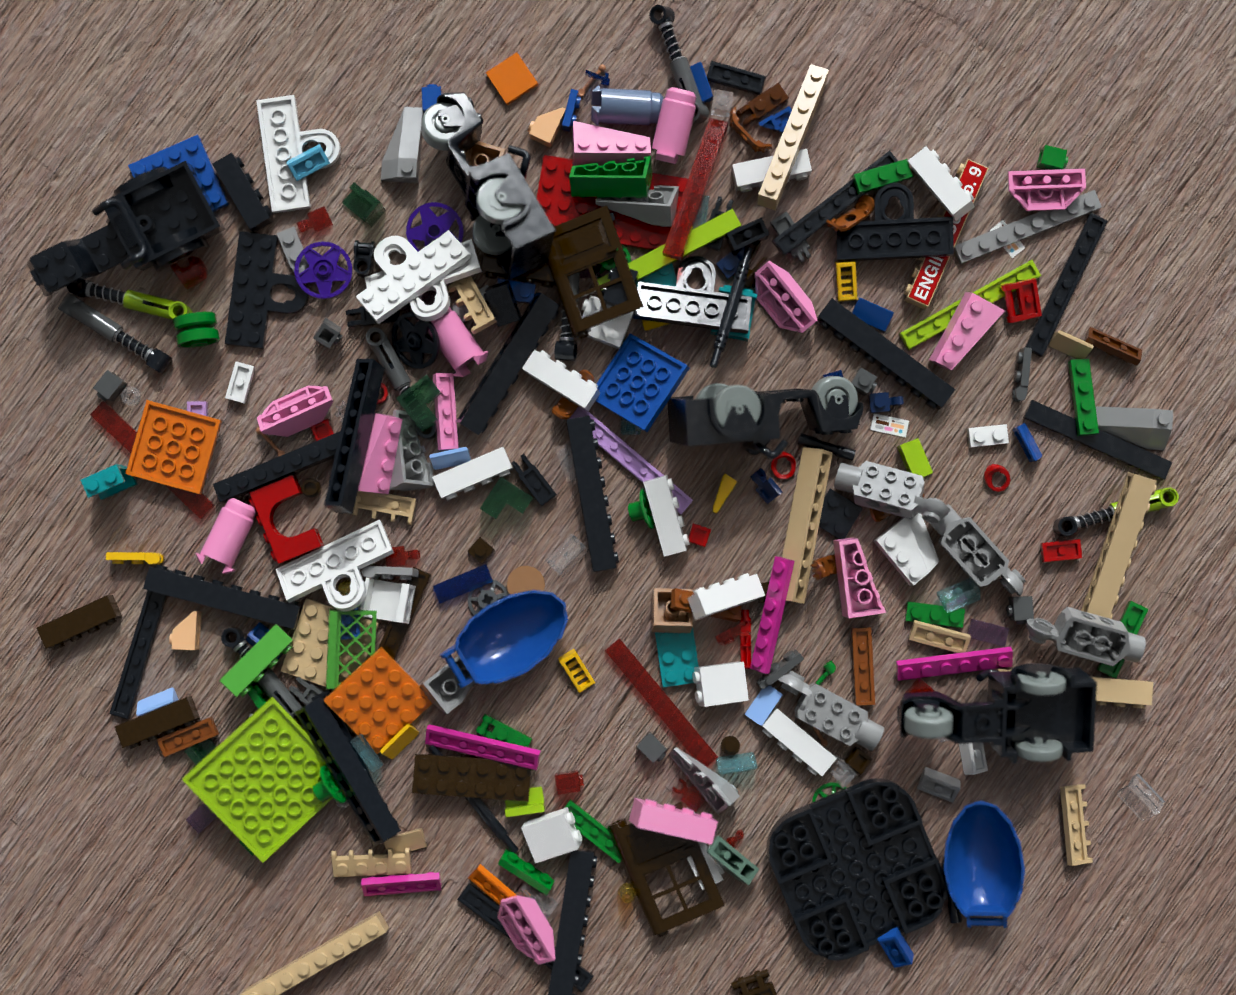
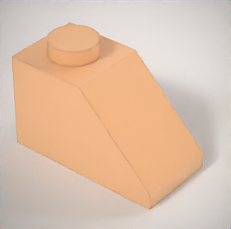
M562 107L537 116L535 122L532 121L528 128L530 139L551 148L563 123L566 109Z
M193 611L173 629L169 637V644L172 645V649H200L202 611Z

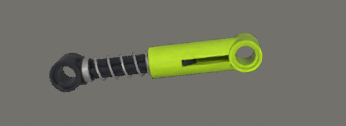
M86 279L67 285L68 291L78 297L95 296L97 299L103 298L104 301L110 300L112 303L118 302L119 305L123 304L124 308L171 320L177 317L179 308L184 309L183 315L192 313L191 308L180 301H173L133 290L122 292L120 289L114 290L113 287L110 289L106 288L105 285L103 287L98 286V283L95 285ZM82 282V288L77 291V284ZM154 305L166 307L168 310L154 307Z
M1170 487L1156 490L1151 495L1150 500L1154 499V503L1150 504L1148 513L1174 506L1179 499L1178 492ZM1164 493L1169 495L1168 502H1165L1163 499ZM1118 501L1110 503L1107 509L1094 510L1090 514L1086 512L1083 516L1058 518L1053 524V530L1059 536H1071L1083 527L1095 526V524L1103 523L1107 520L1110 522ZM1064 521L1069 525L1066 532L1063 531L1061 526Z

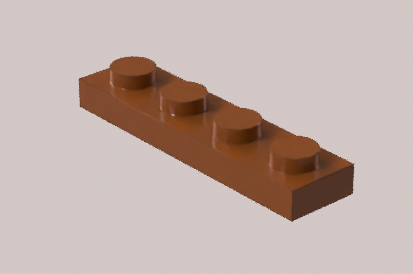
M678 588L671 590V609L693 613L687 598L694 595V593ZM741 605L709 615V617L738 622L741 620Z
M871 627L851 628L855 705H875Z

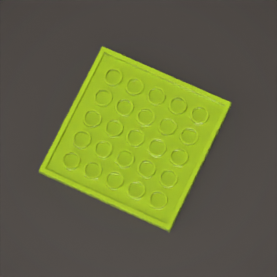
M274 697L269 699L182 778L183 782L262 863L333 798L331 797L325 802H321L314 794L313 785L321 781L320 767L326 766L309 735Z

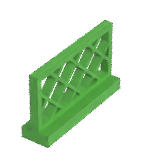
M329 608L326 668L327 689H335L341 684L338 683L339 675L344 670L349 675L352 674L347 667L354 661L362 665L357 659L365 651L370 656L375 653L376 610H351L343 612L335 608ZM341 615H350L354 621L345 627L341 623ZM364 615H372V623L365 628L359 619ZM356 622L364 629L357 637L349 631ZM345 632L353 638L346 647L340 642V637ZM365 632L371 636V642L366 647L358 640ZM355 642L363 648L356 656L348 650ZM346 651L353 659L344 666L339 661V656Z

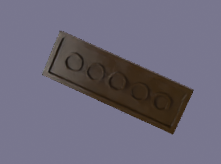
M415 754L412 793L529 801L531 769L491 759Z

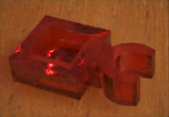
M679 778V782L683 784V787L677 789L673 786L672 789L677 794H683L681 801L696 812L706 799L693 784L688 788L686 782Z

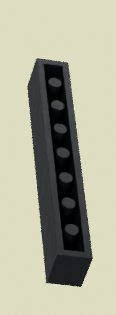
M536 292L457 418V423L477 435L486 430L489 418L493 417L498 411L497 406L499 402L503 401L508 395L507 390L509 386L513 385L518 379V372L527 362L529 354L538 347L539 338L548 331L549 322L558 315L559 304L544 294Z
M831 298L817 317L819 326L825 330L830 329L834 332L835 338L840 341H846L850 344L849 348L854 352H861L865 355L864 359L880 366L879 370L886 375H892L896 378L895 382L900 386H907L911 389L910 393L917 398H923L926 401V405L934 410L941 409L956 390L833 298Z
M357 359L324 502V506L336 513L353 514L385 369L374 359Z
M590 416L567 419L566 424L592 570L596 572L616 568V563H619L618 553L613 551V544H616L614 533H610L609 528L612 525L611 514H607L606 507L609 506L608 497L603 494L602 489L606 486L604 476H600L599 469L602 468L601 458L596 455V450L599 449L597 438H593L592 431H595L594 419L590 420Z
M340 432L214 483L213 487L219 501L226 503L228 499L239 498L249 492L335 458Z
M157 564L155 568L149 566L143 586L145 590L296 629L303 608L298 606L299 602L293 601L289 603L287 601L285 603L279 601L280 597L269 594L268 598L260 596L261 592L250 589L249 593L242 591L243 587L231 584L229 588L223 586L224 582L214 579L210 583L204 581L205 577L194 574L193 578L187 577V572L175 569L173 573L167 571L168 567Z
M319 697L296 711L295 714L373 845L382 844L400 832L398 822L393 818L388 805L381 798L377 787L371 781L367 770L362 766L357 753L353 751L348 738L343 734L338 721L331 714L323 698Z
M577 849L570 853L555 948V960L553 961L548 995H576L572 994L573 986L578 985L579 974H575L576 966L581 965L582 954L578 953L579 947L584 946L585 935L582 934V928L587 927L588 921L585 909L586 907L590 908L591 902L588 890L589 887L593 888L594 876H591V870L596 868L597 856H594V851Z

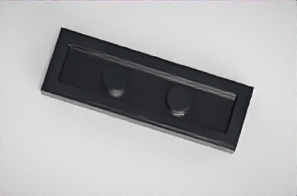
M711 61L707 74V79L710 82L755 95L761 94L766 77L715 61Z

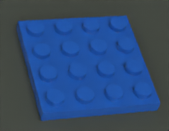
M198 134L128 165L134 178L156 168L167 167L169 169L183 161H187L192 165L215 210L230 205Z
M630 333L596 383L600 395L595 402L643 431L648 432L690 367Z

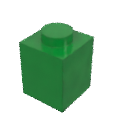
M1044 145L1040 149L1036 168L1043 170H1062L1066 168L1068 163V157H1066L1067 150Z

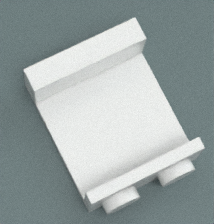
M366 578L364 582L366 595L363 602L358 606L359 610H376V619L409 624L416 586ZM364 615L363 617L372 618V615Z

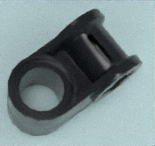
M355 240L353 268L361 278L373 273L375 241L364 243ZM362 264H367L368 267L365 271H359V267Z

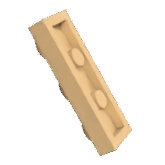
M914 620L909 634V640L956 653L966 652L971 639L969 634Z

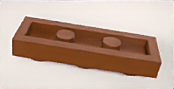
M211 716L157 739L163 756L166 757L218 735L219 732Z

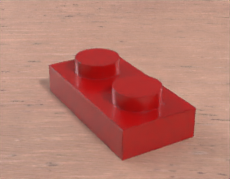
M1080 539L1040 543L1042 562L1082 558Z

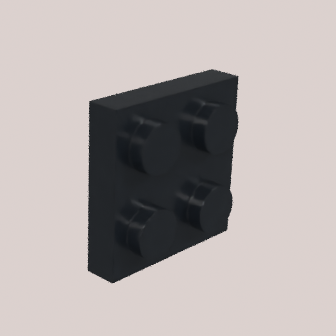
M829 489L824 497L819 527L837 539H845L863 508L834 490Z

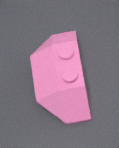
M1085 169L1008 171V191L1026 211L1065 210L1086 188Z
M768 261L755 272L756 299L779 328L803 333L817 321L812 301L787 271Z
M306 386L273 401L264 410L262 415L257 417L262 434L289 437L322 422L333 403L330 391L327 386Z
M517 895L501 900L497 917L515 947L526 956L534 959V962L538 965L554 961L553 929L535 899Z

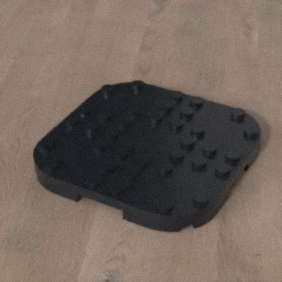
M873 778L852 785L785 814L774 824L769 833L766 847L768 860L797 930L807 948L814 954L827 958V960H845L870 950V946L879 943L878 938L895 927H898L900 932L905 934L922 928L939 916L942 912L941 908L944 901L947 900L948 887L946 878L929 841L917 806L906 790L893 781Z

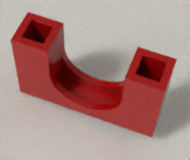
M288 476L249 492L251 498H249L250 504L257 510V521L260 526L264 527L266 533L263 535L267 544H270L272 547L271 556L275 562L283 564L324 546L319 531L316 528L293 537H286L275 527L274 513L277 507L284 501L303 494L296 476Z

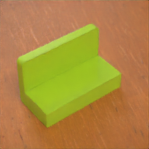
M918 438L897 446L907 472L923 477L933 473Z
M541 786L530 788L529 801L505 800L506 817L545 812L543 788Z

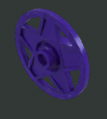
M437 202L423 204L414 210L408 219L406 226L408 242L419 252L420 250L415 246L412 239L425 241L426 247L446 233L456 219L459 226V238L454 234L453 236L461 243L464 233L462 221L459 215L445 204ZM429 207H441L448 210V212L437 217ZM420 212L422 224L411 228L413 219Z
M316 242L308 245L300 252L295 262L294 272L297 283L305 293L318 299H329L338 296L348 287L353 269L349 256L340 246L330 242ZM321 246L331 247L323 256L313 250V248ZM340 254L347 261L348 271L337 265ZM303 256H305L309 267L299 274V265ZM333 281H345L340 289L331 293ZM316 283L320 294L310 291L303 284Z

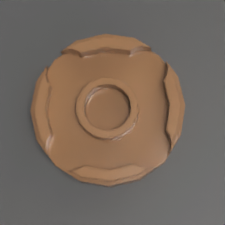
M520 566L509 575L507 589L509 594L530 590L544 591L545 579L535 567Z

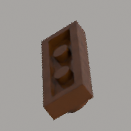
M1089 327L1087 330L1085 342L1092 344L1093 348L1103 350L1108 355L1116 356L1129 364L1132 363L1138 366L1142 357L1141 349L1092 327Z

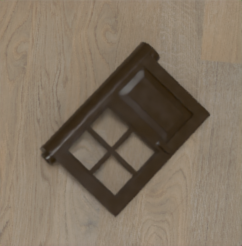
M607 205L557 226L551 223L555 229L548 265L573 337L578 339L589 336L592 327L643 308ZM614 258L620 277L599 285L593 266ZM589 268L595 287L574 295L568 276ZM622 281L628 301L607 309L601 289ZM597 291L603 310L582 318L576 299Z
M681 802L674 805L677 809H683ZM625 818L607 825L653 935L662 937L668 934V930L725 906L698 841L637 828L632 823L627 825ZM691 856L699 876L677 884L670 865ZM666 867L674 886L652 895L645 875ZM701 880L709 899L688 908L680 888ZM676 890L684 910L662 919L654 899Z

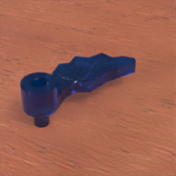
M586 70V76L602 80V85L609 86V73H605V77Z

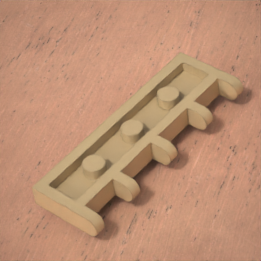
M471 276L454 281L453 284L448 286L449 292L457 290L461 296L460 299L456 300V305L460 307L465 304L469 311L463 316L465 321L471 319L475 321L476 326L471 328L472 334H476L497 322Z
M358 491L353 515L357 516L359 508L372 510L373 519H376L377 512L391 514V522H395L396 515L408 517L407 523L412 525L417 499L392 494Z
M1085 784L1060 787L1067 865L1070 866L1093 862V859L1087 856V845H1091V840H1086L1085 826L1089 825V821H1084L1083 807L1087 806V802L1082 801L1081 789L1086 788Z
M392 848L388 849V854H374L373 849H369L368 855H354V850H349V856H337L336 851L331 853L334 877L411 874L412 872L410 848H405V853L393 854Z

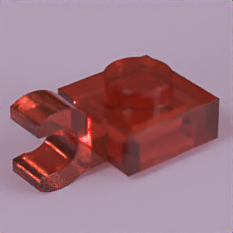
M325 206L307 213L309 219L297 222L301 233L311 228L318 232L333 225Z
M405 546L392 547L394 553L386 557V566H407V560L420 559V551H405Z
M740 622L736 627L716 635L715 638L720 645L724 644V646H727L735 641L734 638L738 636L748 637L751 633L750 631L741 632V628L746 623Z

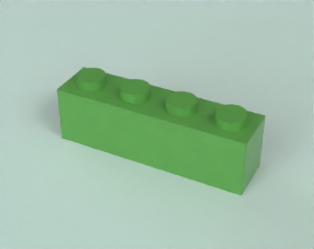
M275 624L219 681L236 698L240 695L244 697L251 690L249 686L254 681L258 683L265 676L263 672L268 667L272 669L279 662L277 658L282 653L286 655L292 649L293 639Z

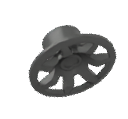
M482 580L476 583L470 590L468 605L473 615H476L485 606L498 601V599L504 596H508L509 593L505 586L496 580ZM493 583L490 590H484L481 585ZM495 585L500 586L504 593L496 595L494 593ZM478 587L481 592L479 597H472L474 590ZM472 600L478 601L480 605L477 611L472 607Z

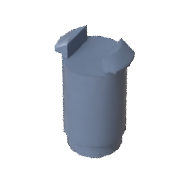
M597 86L592 91L591 105L601 106H592L591 120L596 126H599V123L627 125L657 124L664 98L661 93L651 92V90L600 89V86Z

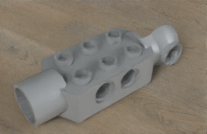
M865 461L860 467L841 463L838 468L834 488L853 493L854 502L857 505L912 519L919 513L923 514L922 519L930 523H938L940 519L946 517L950 512V508L943 501L936 498L925 499L922 497L924 493V479L921 475Z
M947 504L950 508L949 514L940 519L938 523H930L941 535L938 543L977 586H986L1001 576L1000 583L1010 594L1016 593L1021 596L1024 589L1023 584L1026 582L1024 577L1016 569L1011 571L1008 568L1009 560L970 517L961 518Z
M1066 607L1062 610L1054 625L1041 618L1027 620V630L1032 641L1044 644L1046 640L1054 641L1058 651L1114 666L1121 659L1137 663L1141 660L1145 651V638L1129 633L1123 622L1074 608Z
M791 670L788 674L778 679V681L782 682L781 688L796 696L799 692L802 693L794 709L796 718L848 746L857 743L870 751L876 748L883 735L884 727L868 719V711L815 683L808 685L804 682V677Z

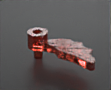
M737 830L735 836L727 838L726 842L734 848L735 842L744 837V832Z

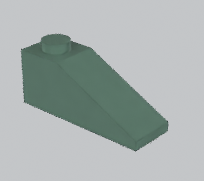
M718 835L707 850V853L726 872L744 884L749 885L759 871L758 867Z

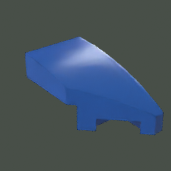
M788 106L774 116L767 117L759 122V125L783 133L792 111L791 107Z

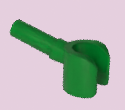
M832 661L827 662L823 666L826 672L816 681L817 685H820L826 677L835 672L836 666Z

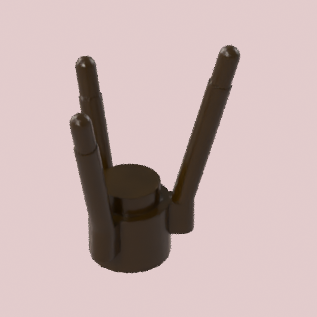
M760 242L754 248L748 265L751 264L761 246ZM766 256L752 270H748L744 283L747 289L751 286L755 287V272L767 260Z

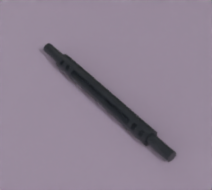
M751 247L745 248L742 261L738 264L713 346L714 352L710 362L712 368H717L721 353L725 350L750 267L748 264L753 251Z
M432 745L428 748L433 755L443 756L436 746ZM465 797L495 836L502 840L511 852H517L519 850L518 847L510 839L506 829L481 798Z

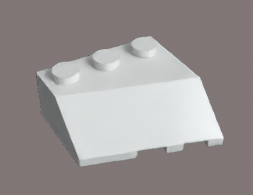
M919 513L912 519L902 517L873 541L909 586H914L940 562L925 522L922 519V514Z

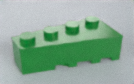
M645 156L644 160L640 161L630 158L627 159V162L617 164L615 161H608V163L601 166L598 163L572 166L569 176L571 196L599 198L648 197L652 179L651 156Z

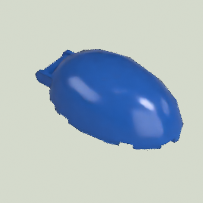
M530 590L510 594L485 606L474 615L457 636L455 645L442 652L440 656L447 662L458 680L460 688L467 686L473 681L479 684H495L507 681L513 677L516 678L528 672L547 657L553 650L554 645L562 638L568 621L566 603L552 592ZM457 652L470 674L469 677H464L453 659L452 653Z
M981 800L966 805L952 822L945 844L944 873L948 891L957 908L967 917V928H971V926H1003V928H1007V917L1013 913L1022 895L1025 874L1021 842L1011 820L997 805ZM971 916H1003V918H971Z

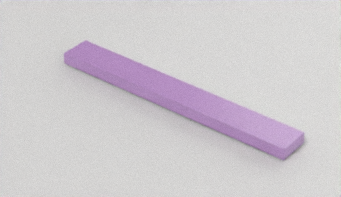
M578 407L569 418L590 416V420L594 419L595 431L592 432L593 438L598 440V446L642 483L646 480L664 476L590 412ZM674 484L672 493L673 497L678 499L680 508H677V511L681 515L693 500Z

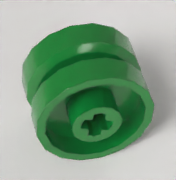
M214 312L188 313L173 319L174 329L180 332L176 335L178 347H201L220 341L219 331L213 328L217 324Z

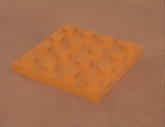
M146 400L125 474L202 494L222 420Z
M382 647L324 698V702L376 754L405 725L411 724L433 704L420 688V685Z

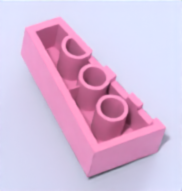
M573 121V166L598 163L601 166L608 163V161H615L617 164L627 162V159L635 158V161L644 160L645 156H651L650 137Z
M965 292L929 360L944 369L953 370L1005 310L974 293Z
M375 413L358 491L389 494L402 418Z
M857 538L833 540L842 616L855 618L886 613L880 601L878 590H876L872 580V574L867 567V561Z
M634 798L629 821L637 828L708 844L713 843L718 821L712 818V814L701 812L700 815L694 813L692 809L683 808L681 810L671 804L664 803V805H661L653 800Z

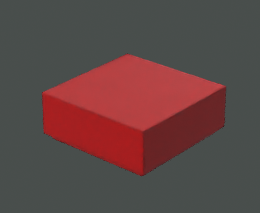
M325 419L310 427L316 441L335 434L329 419Z
M693 523L688 536L689 542L706 547L711 529Z

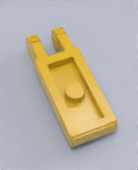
M106 553V560H112V564H124V560H131V564H143V560L148 564H161L165 559L161 553Z

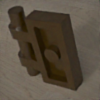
M767 969L754 971V974L744 978L743 976L739 977L737 981L731 983L733 990L742 989L743 993L737 995H777L772 981L764 984L763 979L770 976ZM758 982V987L748 990L746 985Z

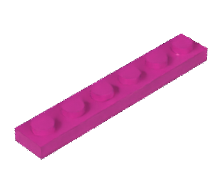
M775 556L750 667V669L764 674L770 673L795 562L794 560Z
M1011 647L899 660L896 661V676L898 681L1012 667L1013 650Z
M431 724L426 728L425 744L533 770L538 769L541 750Z

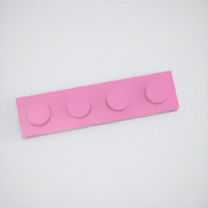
M453 373L433 374L438 450L457 449L459 446Z

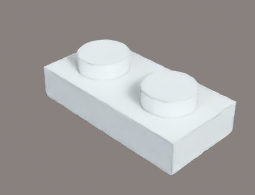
M235 362L225 396L226 399L246 403L256 367Z
M1007 424L967 429L969 448L1009 443Z

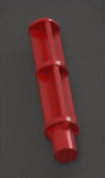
M741 610L740 662H744L745 669H750L751 618L749 617V610Z

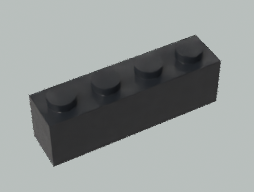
M230 153L212 163L249 229L255 233L271 224L273 220L270 216L273 213L268 205H263L261 200L264 198L259 189H254L252 185L254 180L249 172H244L243 167L245 165L239 156L235 157L233 153Z

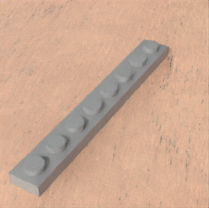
M1095 190L1078 196L1065 210L1040 211L957 244L954 247V251L959 263L963 264L1102 208Z

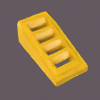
M835 262L838 301L858 300L856 262ZM850 267L851 271H841V268ZM851 275V278L841 279V276ZM852 283V286L842 287V284ZM852 290L853 294L842 295V291Z
M725 473L722 476L712 508L714 514L718 513L737 484L735 479Z
M575 649L558 658L579 693L595 684ZM574 657L576 658L575 660L571 661L570 663L565 664L566 662H568V661L571 660L572 658H574ZM578 663L580 664V666H578L577 668L573 669L572 671L569 670L570 668H572V667L575 666L576 664H578ZM582 670L584 671V673H582L581 675L577 676L576 678L573 677L574 675H576V674L579 673L580 671H582ZM585 677H588V680L578 685L577 682H579Z

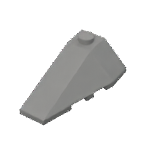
M404 107L382 160L381 181L419 183L423 108Z
M654 186V189L649 190L648 197L642 198L597 197L596 205L601 207L607 205L608 209L651 225H659L661 227L672 226L676 217L679 186Z
M1095 406L1099 430L1117 436L1126 442L1136 444L1143 449L1165 450L1172 431L1173 410Z
M401 410L393 411L394 417L402 418L403 420L390 489L410 491L434 487L433 469L431 463L427 462L424 452H426L424 445L421 446L413 416L410 415L411 412Z
M460 657L454 658L464 677H469L470 674ZM447 664L420 685V688L435 706L445 714H448L464 700L475 681L460 688L458 680Z
M676 747L669 753L671 758L717 814H720L740 797L738 790L733 784H730L727 780Z

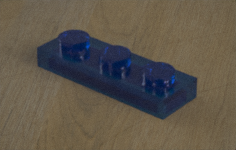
M487 564L436 584L433 588L441 604L492 583L493 579Z

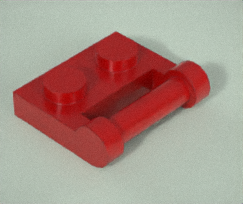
M1036 278L1001 285L1005 295L1008 314L1006 317L1007 323L1042 316ZM1014 289L1017 291L1020 314L1017 315L1015 314L1012 290Z

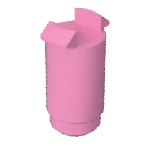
M673 87L666 91V96L662 100L652 143V149L657 150L656 160L676 164L678 155L685 156L696 110V96L693 92Z
M450 307L442 317L431 321L438 333L439 349L456 372L453 376L465 377L471 372L466 365L473 360L478 365L486 362L488 351L483 352L460 317ZM428 328V333H429V335L431 336V338L433 339L432 333H431L430 329Z
M235 498L228 499L225 506L221 508L201 552L195 553L199 563L203 564L206 556L226 564L222 572L223 574L235 572V569L232 567L254 523L255 508Z

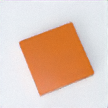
M517 52L486 72L487 77L506 105L538 85V82Z

